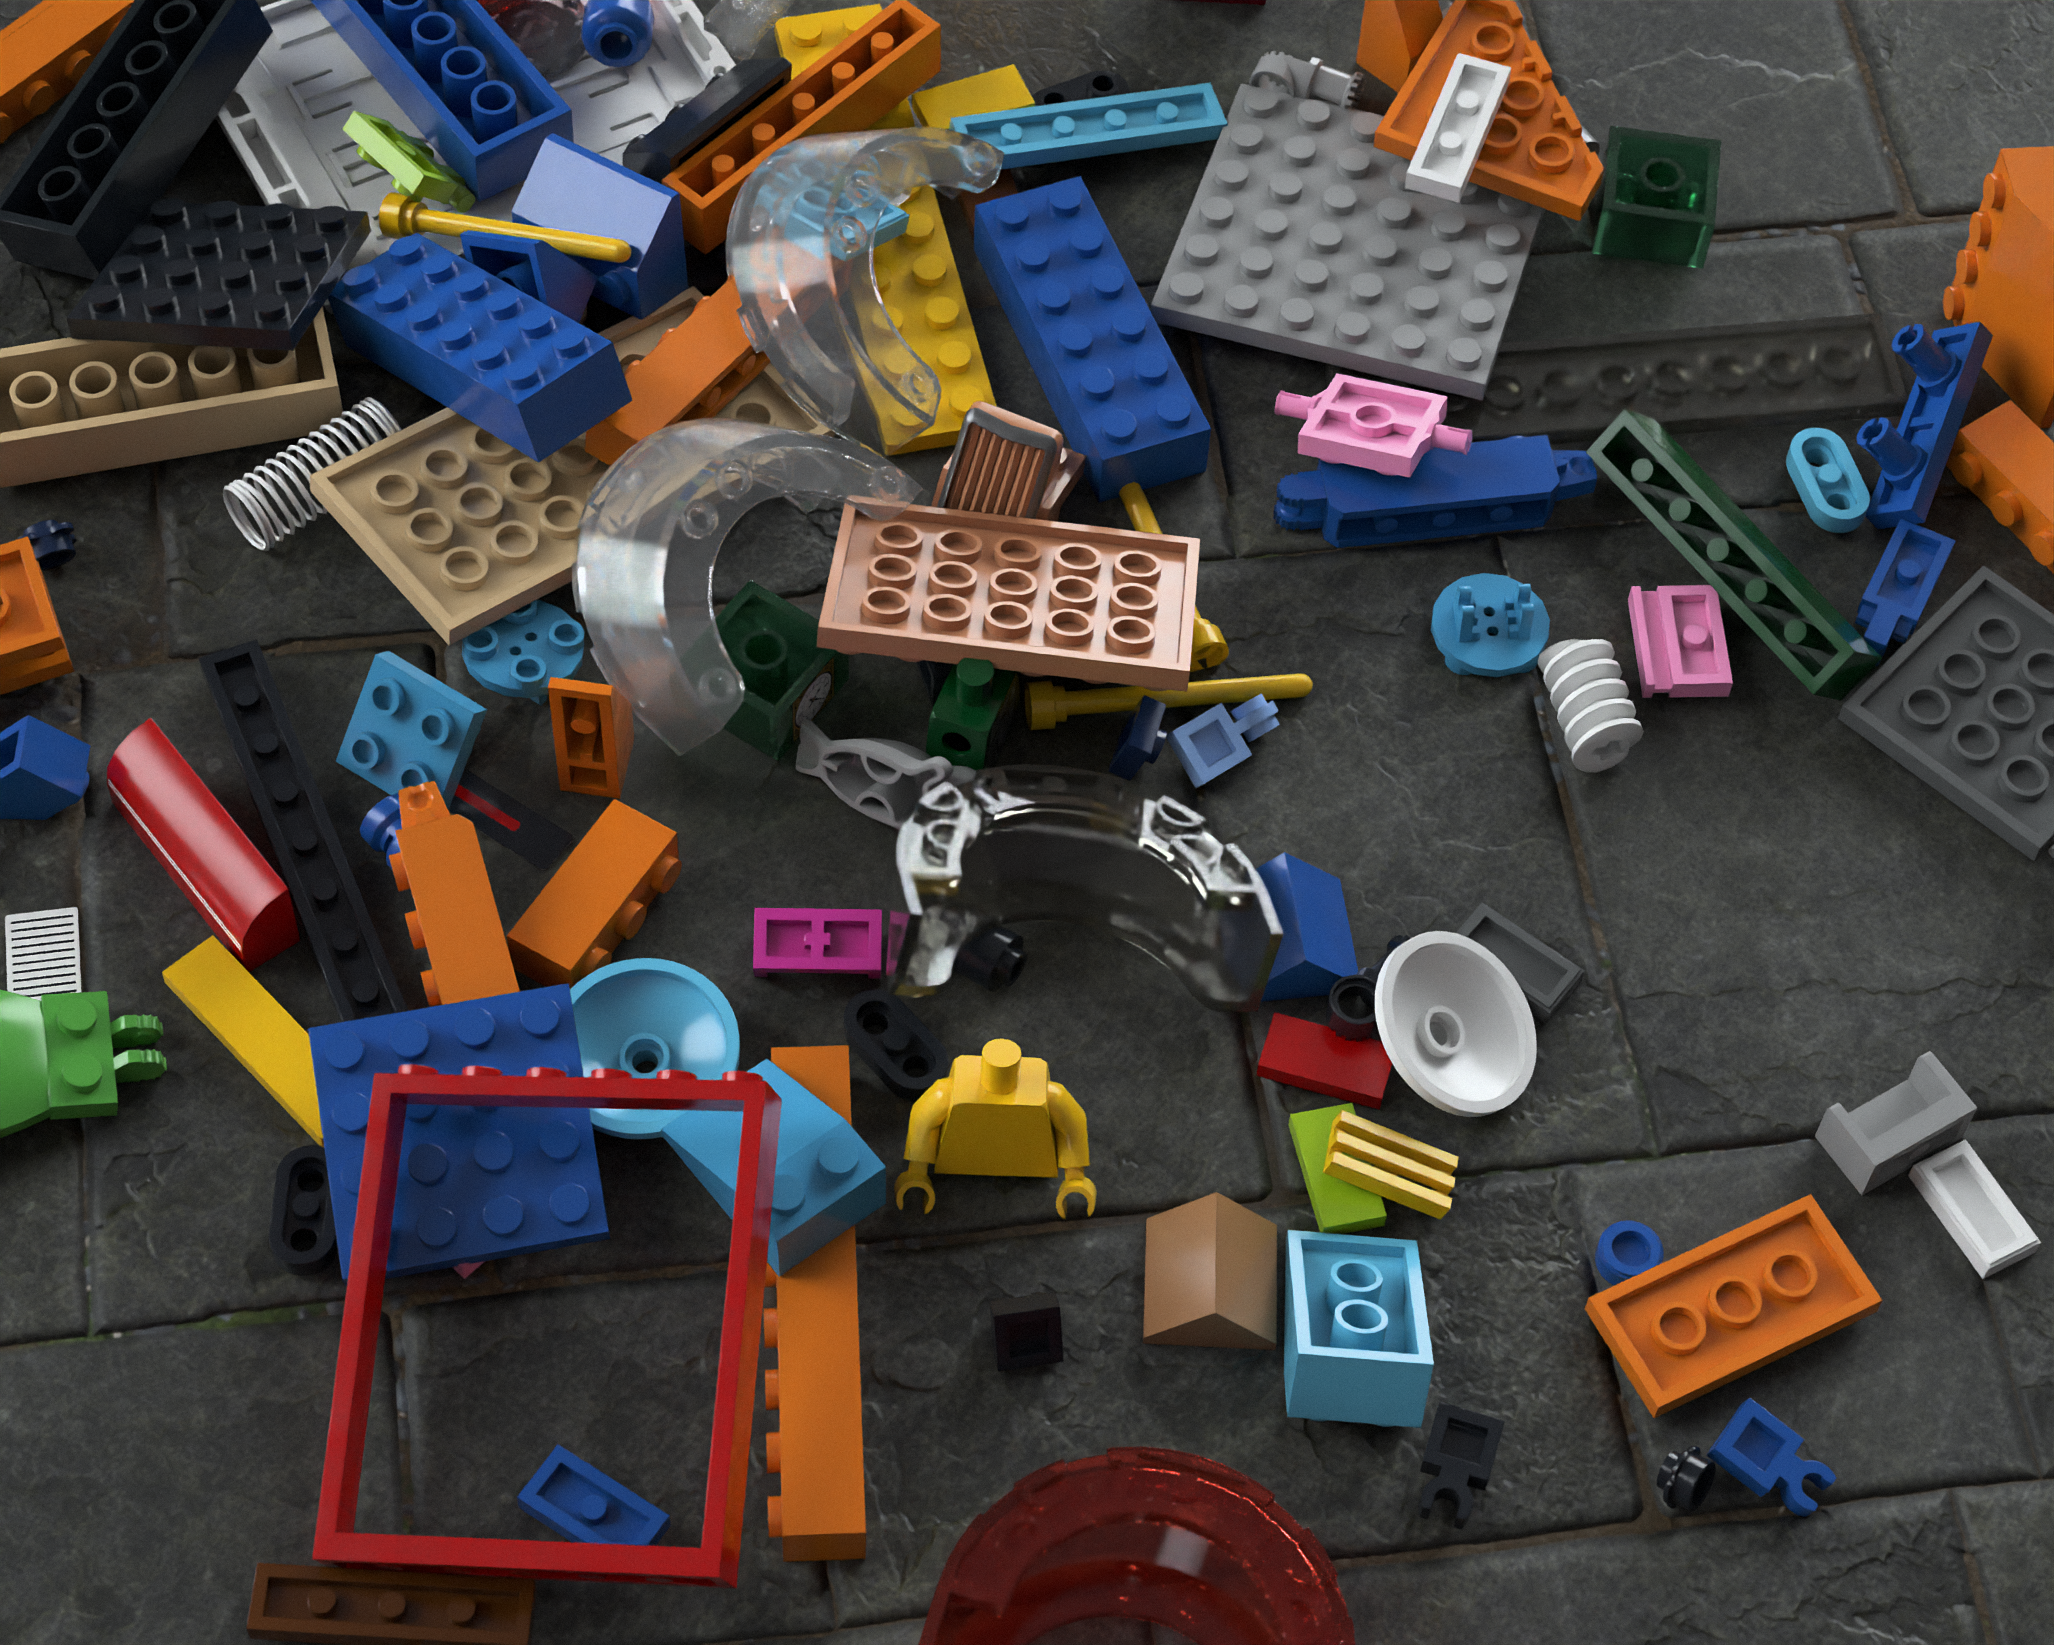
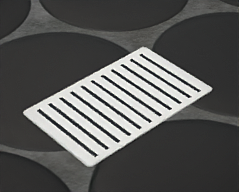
M77 907L5 916L7 991L41 1000V995L82 992Z

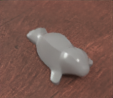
M809 719L802 720L800 728L801 743L798 746L796 770L820 777L850 807L872 819L899 829L923 859L930 860L940 855L942 833L962 830L975 825H983L992 818L995 812V803L990 796L989 786L985 778L976 770L965 766H952L946 758L941 756L932 758L929 754L916 747L895 740L882 738L831 740Z

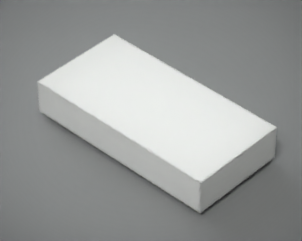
M1966 1139L1913 1165L1908 1175L1982 1279L2037 1251L2041 1244L2040 1240Z

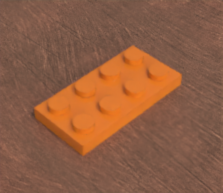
M1810 1194L1589 1297L1585 1311L1653 1418H1656L1876 1313L1883 1300Z

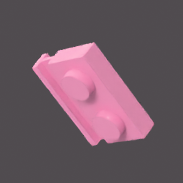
M1711 585L1658 586L1657 591H1641L1640 586H1631L1628 605L1642 697L1652 698L1653 693H1669V698L1729 697L1733 680L1718 592Z

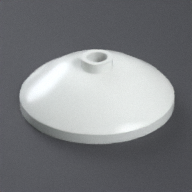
M1446 931L1419 934L1402 943L1388 956L1380 970L1376 983L1375 1015L1385 1051L1405 1082L1430 1104L1459 1116H1486L1514 1102L1523 1093L1533 1074L1537 1053L1535 1025L1528 1002L1519 984L1506 966L1493 953L1476 941L1457 933Z

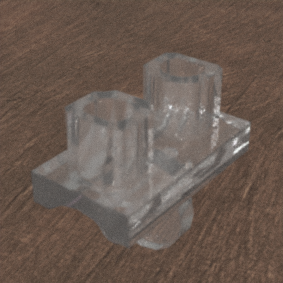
M720 0L703 18L704 30L719 37L721 44L729 55L740 60H747L758 50V42L774 27L779 18H786L788 16V8L795 0Z

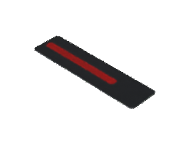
M464 768L448 810L454 815L459 814L472 821L474 828L542 870L547 869L572 842L573 837L570 833Z

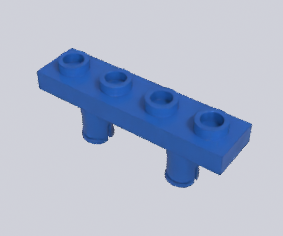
M1981 322L1934 330L1932 337L1927 333L1923 325L1915 324L1914 328L1908 325L1895 335L1892 341L1893 351L1900 355L1917 374L1897 430L1887 418L1880 417L1879 421L1874 418L1867 421L1860 428L1856 439L1858 445L1865 449L1882 467L1865 515L1877 529L1897 527L1900 518L1913 524L1925 523L1993 337Z

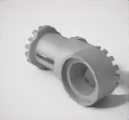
M1272 51L1270 55L1267 52L1261 57L1249 80L1250 86L1290 94L1292 97L1297 96L1303 99L1319 100L1341 106V110L1350 112L1351 109L1357 110L1358 103L1354 101L1361 100V97L1356 95L1357 93H1363L1366 75L1360 72H1355L1352 75L1325 66L1323 60L1313 57L1308 63L1293 58L1291 55H1284V52H1279L1278 55H1275L1276 51ZM1265 74H1273L1281 78L1288 87H1284L1281 84L1276 86V82H1270L1269 77L1265 76Z

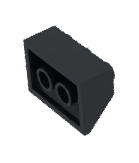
M784 57L742 60L726 73L720 72L716 74L701 93L686 104L680 103L668 113L665 120L646 135L640 134L636 136L622 153L623 166L662 184L664 177L790 82L792 63Z

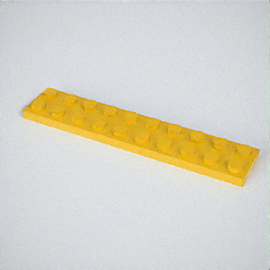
M874 4L774 19V33L780 57H784L792 63L791 80L882 11L881 5ZM906 98L816 168H822L904 210L910 215L905 233L850 260L848 285L844 292L888 456L956 445L964 416L974 402L982 401L996 406L908 98Z

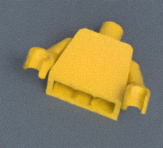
M994 1039L988 1042L983 1047L982 1056L961 1055L955 1058L949 1077L938 1079L912 1106L903 1158L910 1160L909 1168L899 1175L894 1184V1193L899 1209L902 1211L904 1193L909 1188L921 1187L925 1190L923 1212L927 1214L932 1210L935 1204V1192L932 1181L927 1175L929 1163L935 1164V1174L1058 1178V1168H1064L1065 1180L1062 1181L1056 1198L1058 1214L1063 1219H1066L1067 1200L1065 1196L1069 1193L1077 1192L1086 1197L1088 1201L1087 1212L1088 1217H1090L1095 1208L1097 1191L1092 1181L1084 1177V1166H1090L1087 1122L1084 1110L1063 1084L1051 1082L1046 1061L1041 1058L1021 1057L1020 1047L1011 1040Z

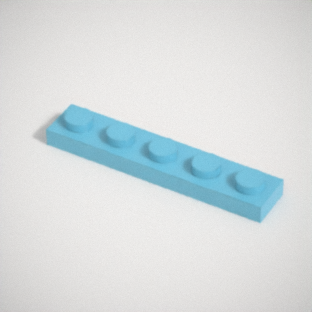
M1211 83L953 117L950 119L948 134L965 175L1217 140L1223 126H1227L1228 123Z

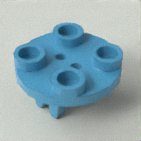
M1481 573L1461 577L1443 589L1433 606L1431 633L1437 648L1445 656L1446 666L1452 672L1459 675L1475 674L1501 677L1515 673L1530 672L1537 666L1539 654L1543 652L1548 642L1550 618L1543 601L1531 590L1530 584L1520 583L1504 575Z
M535 600L462 639V657L468 672L483 687L504 696L530 698L539 705H542L547 700L550 677L572 680L582 666L584 651V629L582 625L573 620L561 608L541 600Z

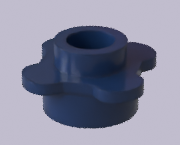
M56 520L41 521L25 529L23 536L18 538L29 537L42 571L59 567L69 562L76 555L73 546L76 538L74 534H70L74 531V527L70 522L58 524Z

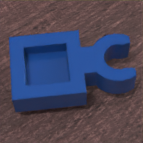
M1748 1398L1739 1406L1706 1454V1456L1760 1497L1769 1492L1773 1485L1780 1489L1781 1498L1786 1507L1802 1517L1808 1516L1818 1507V1504L1803 1492L1802 1480H1810L1821 1490H1825L1836 1480L1833 1471L1825 1464L1814 1460L1803 1461L1797 1457L1795 1453L1804 1439L1751 1398Z

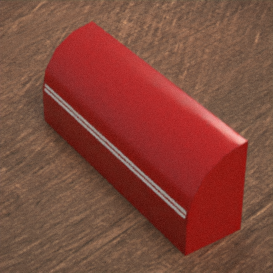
M149 718L125 738L115 750L107 767V786L112 803L229 952L250 972L300 941L289 889L153 719Z

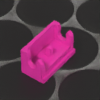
M755 908L754 977H767L768 972L868 974V979H881L882 909Z

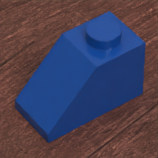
M30 715L0 732V819L46 820L67 806L77 803L86 792L89 784V773L86 770L90 745Z

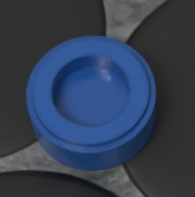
M1636 1221L1616 1222L1610 1225L1600 1237L1595 1252L1596 1267L1601 1276L1615 1286L1660 1265L1664 1256L1663 1245L1658 1235L1645 1224Z

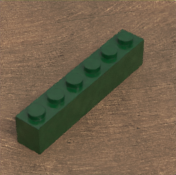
M1624 409L1586 451L1594 462L1813 695L1841 701L1882 659L1868 642L1655 419Z

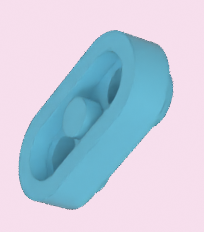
M1808 428L1797 433L1789 447L1786 467L1810 518L1816 525L1830 532L1846 533L1855 530L1862 524L1870 503V495L1845 442L1834 432L1823 428ZM1809 463H1816L1821 467H1815L1810 465Z

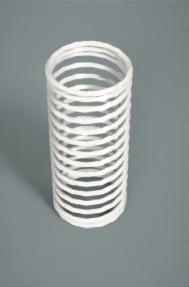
M370 397L364 398L359 404L353 405L351 412L343 411L340 418H332L329 425H321L318 432H310L308 439H299L297 446L289 445L286 453L278 452L275 459H267L264 466H256L253 473H245L242 480H234L233 483H229V486H224L223 498L227 510L236 526L253 546L262 551H269V548L274 547L275 540L283 542L284 532L294 535L295 525L305 528L306 519L316 521L317 512L327 513V509L324 506L322 509L313 501L299 480L292 463L302 471L310 483L311 473L306 466L303 456L312 463L317 471L323 468L317 460L314 449L322 455L328 466L335 463L330 457L324 441L336 452L339 460L346 458V455L337 443L335 434L346 444L351 455L358 452V450L351 443L346 428L356 436L362 449L370 446L361 435L356 420L363 426L372 444L383 438L378 433L371 417L379 424L387 436L402 430L392 414L379 401ZM346 416H350L351 424L344 420ZM335 423H340L341 432L334 428ZM324 430H329L330 438L323 434ZM313 437H318L319 445L312 441ZM302 444H308L309 453L301 448ZM291 451H297L298 460L291 455ZM281 457L286 458L287 466L280 462ZM270 464L275 465L276 473L269 469ZM282 470L292 479L307 501L312 516L300 505L286 483ZM259 471L264 472L266 481L258 476ZM271 477L285 491L296 508L301 523L289 512L278 495ZM248 478L253 479L255 488L247 483ZM260 484L275 499L284 513L290 529L277 517L265 498ZM250 492L259 500V502L264 506V508L268 512L269 516L273 520L278 530L279 536L274 533V530L265 512L258 504V502L255 500V498L250 494ZM239 499L255 518L264 536V540L247 519Z

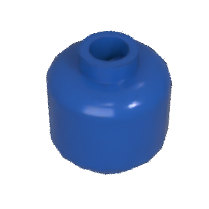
M588 0L584 9L581 34L586 51L594 60L610 67L632 66L642 60L651 48L654 13L648 0Z

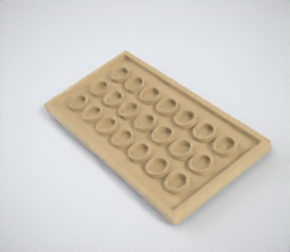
M693 286L678 294L643 320L632 316L597 334L613 342L624 374L627 367L633 361H641L657 347L660 338L669 328H677L692 314L696 304L704 296ZM769 363L643 485L602 462L597 457L585 452L586 432L538 463L447 407L311 474L310 492L444 641L451 645L833 444L835 428Z

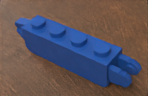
M1547 435L1532 437L1511 436L1502 440L1473 442L1467 455L1434 447L1422 456L1410 478L1400 475L1387 476L1372 469L1344 463H1327L1319 458L1316 471L1298 472L1297 475L1291 473L1289 476L1285 475V478H1280V483L1277 484L1276 496L1279 497V500L1274 505L1273 519L1276 520V524L1280 525V528L1284 527L1286 530L1321 528L1324 540L1337 548L1543 527L1552 517L1555 501L1593 493L1597 482V472L1593 459L1586 451L1551 450Z

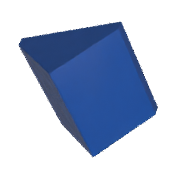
M472 230L460 233L467 261L578 323L580 322L598 276L543 240Z
M1284 852L1218 890L1217 900L1236 1004L1329 995L1335 982L1345 976L1355 975L1358 972L1339 878Z

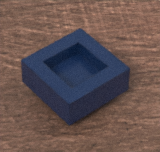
M1145 695L1142 697L1123 723L1108 772L1130 781L1144 762L1152 765L1155 763L1167 736V731L1159 728L1166 704Z

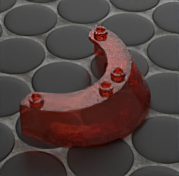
M1138 1446L1107 1448L1106 1454L1090 1456L1065 1463L1064 1459L1058 1460L1037 1469L1015 1482L1013 1490L993 1504L983 1515L980 1513L960 1537L944 1566L918 1645H1029L1046 1633L1061 1626L1098 1617H1128L1155 1622L1189 1637L1199 1645H1355V1635L1352 1617L1349 1618L1346 1603L1337 1582L1338 1573L1325 1549L1309 1527L1303 1529L1284 1508L1275 1502V1494L1247 1475L1208 1458L1172 1449Z

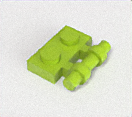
M353 111L342 130L359 145L356 152L361 158L379 169H386L394 177L391 184L397 191L404 196H410V199L416 202H421L423 197L439 201L442 204H451L460 213L468 211L473 206L475 196L465 188L464 178L451 167L441 165L433 159V150L422 140L409 136L404 131H399L387 120Z

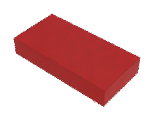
M1274 1012L1256 1076L1380 1110L1393 1064L1385 1051L1382 1041L1372 1038L1366 1039V1037H1362V1041L1356 1042V1038H1351V1041L1345 1040L1346 1037L1343 1035L1341 1037L1337 1036L1336 1031H1332L1328 1026Z

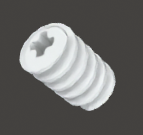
M1570 639L1558 642L1540 653L1537 662L1544 673V683L1548 691L1551 692L1550 700L1555 711L1558 712L1557 719L1562 731L1565 732V742L1572 752V762L1577 769L1584 772L1597 773L1622 762L1628 755L1629 748L1636 744L1644 733L1640 721L1634 719L1637 711L1633 702L1627 700L1629 690L1625 681L1620 680L1621 668L1617 661L1612 660L1615 652L1611 642L1603 639Z

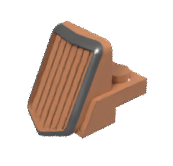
M976 401L964 416L954 452L942 468L931 507L1058 522L1062 504L1083 475L1086 455L1063 447V437L1054 428L986 402Z

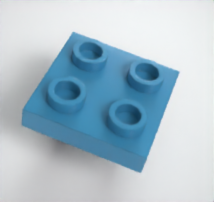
M390 651L375 654L336 762L390 795L396 794L398 790L409 786H417L424 782L435 781L449 810L468 758L472 753L476 737L481 730L487 709Z

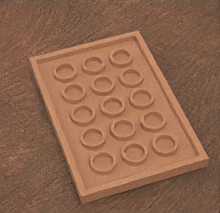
M846 496L818 625L817 647L834 649L849 655L868 653L893 656L908 662L926 660L958 664L963 658L989 660L994 669L1018 671L1032 677L1051 675L1082 679L1091 684L1110 682L1142 686L1151 691L1177 690L1187 692L1191 665L1200 539Z

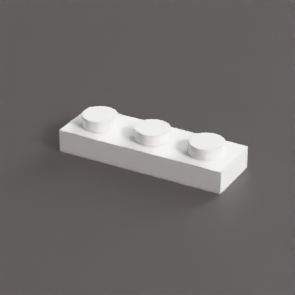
M1460 53L1457 54L1406 173L1405 188L1460 202L1509 85L1511 67Z

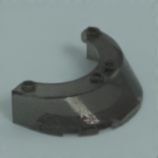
M1006 765L977 770L974 781L955 787L947 781L942 783L918 800L915 812L906 823H902L894 851L886 981L889 995H906L909 997L936 995L943 992L949 985L952 965L957 955L977 936L1007 924L1028 921H1054L1094 928L1138 946L1168 967L1187 987L1192 997L1211 1010L1218 1012H1258L1284 933L1269 893L1251 861L1236 844L1230 843L1223 846L1204 831L1203 826L1206 819L1186 806L1165 795L1155 803L1125 791L1126 780L1095 771L1055 765Z

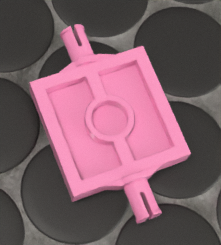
M1336 374L1328 388L1312 398L1280 390L1275 402L1276 415L1307 420L1298 433V454L1320 458L1327 463H1344L1368 468L1387 476L1400 475L1410 478L1422 456L1430 451V449L1432 450L1435 447L1467 455L1472 442V430L1441 425L1447 414L1448 396L1357 377Z

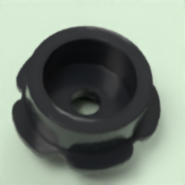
M1694 1445L1682 1453L1672 1451L1664 1460L1657 1476L1656 1485L1664 1490L1663 1501L1672 1509L1679 1505L1689 1511H1695L1702 1504L1711 1488L1716 1472V1464L1702 1457L1701 1449Z

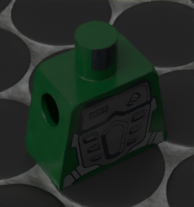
M963 658L958 664H953L929 718L925 753L929 754L932 758L936 756L946 758L952 766H965L976 770L988 783L1020 712L1019 672L994 669L989 660ZM958 734H961L969 741L971 749L967 751L958 750Z

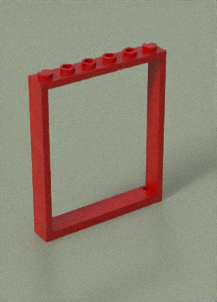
M416 1064L401 1065L398 1067V1073H374L312 1559L327 1567L536 1580L737 1589L782 1105L780 1096L767 1081H763L762 1076L746 1071L724 1072L722 1080H697L695 1074L682 1070L658 1071L656 1079L632 1078L629 1072L611 1068L594 1069L591 1071V1077H567L566 1072L549 1067L527 1069L526 1076H502V1071L492 1067L466 1066L462 1068V1075L438 1074L439 1071L435 1068ZM407 1104L743 1112L701 1548L353 1533Z

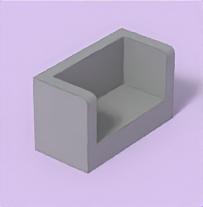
M1928 1051L1917 1058L1906 1081L1849 1113L1840 1103L1827 1108L1815 1138L1862 1196L1961 1139L1977 1107L1935 1055Z

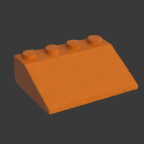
M2054 146L2000 149L1993 172L1985 176L1983 200L1979 211L1973 212L1971 215L1970 236L1965 249H1961L1958 252L1956 275L1952 286H1947L1944 291L1943 309L1946 319L1953 320L1954 326L1981 322L1989 330L1993 337L1982 368L2039 428H2050L2054 420Z

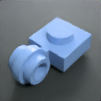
M1261 693L1230 711L1236 721L1233 723L1221 702L1167 734L1166 739L1193 785L1197 788L1252 756L1240 734L1243 733L1249 743L1280 724L1274 714L1279 710L1274 701L1267 703Z

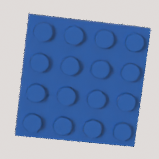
M569 983L308 1028L341 1274L345 1286H347L374 1073H398L399 1066L416 1064L435 1068L439 1071L438 1074L462 1075L463 1067L486 1066L502 1071V1076H526L527 1069L549 1067L566 1072L567 1077H584ZM407 1104L385 1279L456 1267L462 1263L472 1264L610 1239L589 1108Z

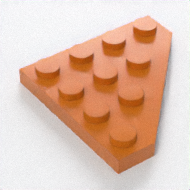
M1455 0L1376 129L1374 147L1412 161L1458 53L1511 67L1509 85L1471 173L1469 182L1581 221L1602 183L1604 167L1596 152L1591 153L1581 135L1582 126L1566 96H1560L1552 81V70L1536 40L1531 41L1522 25L1523 16L1517 4L1512 0Z

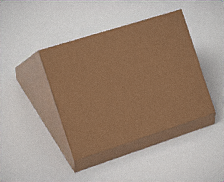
M1218 1192L1147 1218L1143 1343L1275 1350L1277 1325V1225Z

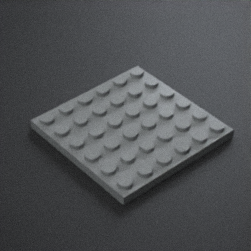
M1241 83L1226 119L1228 125L1222 128L1151 303L1150 311L1156 323L1483 400L1545 209L1469 181L1459 203L1405 188L1406 173L1411 160L1374 147L1375 131L1384 116L1355 109L1347 112L1341 110V106L1319 100L1303 99L1297 96L1292 97L1290 94Z

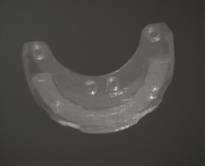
M911 127L823 133L792 141L773 152L747 177L737 194L727 227V274L735 275L736 286L742 304L736 312L756 353L765 352L775 369L784 378V381L779 386L803 410L835 433L882 460L934 425L941 399V387L938 377L932 368L923 362L902 338L881 299L873 263L874 238L880 217L889 203L899 206L910 197L912 188L917 186L929 185L950 199L955 198L964 190L972 193H982L994 185L998 179L1005 152L983 140L949 129Z
M702 418L677 423L646 436L625 451L602 475L586 501L577 526L581 530L578 539L577 559L572 564V588L576 612L583 613L588 633L594 645L590 649L592 657L607 682L613 685L632 704V712L678 756L683 755L718 733L739 709L744 699L745 687L742 677L734 667L722 643L712 606V577L715 561L727 533L736 521L752 507L781 496L793 502L806 514L815 509L826 497L862 511L872 519L884 521L893 519L903 512L923 488L893 463L859 445L826 435L749 420Z

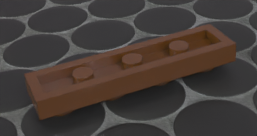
M257 1562L246 1630L250 1639L341 1645H531L537 1585L536 1579Z

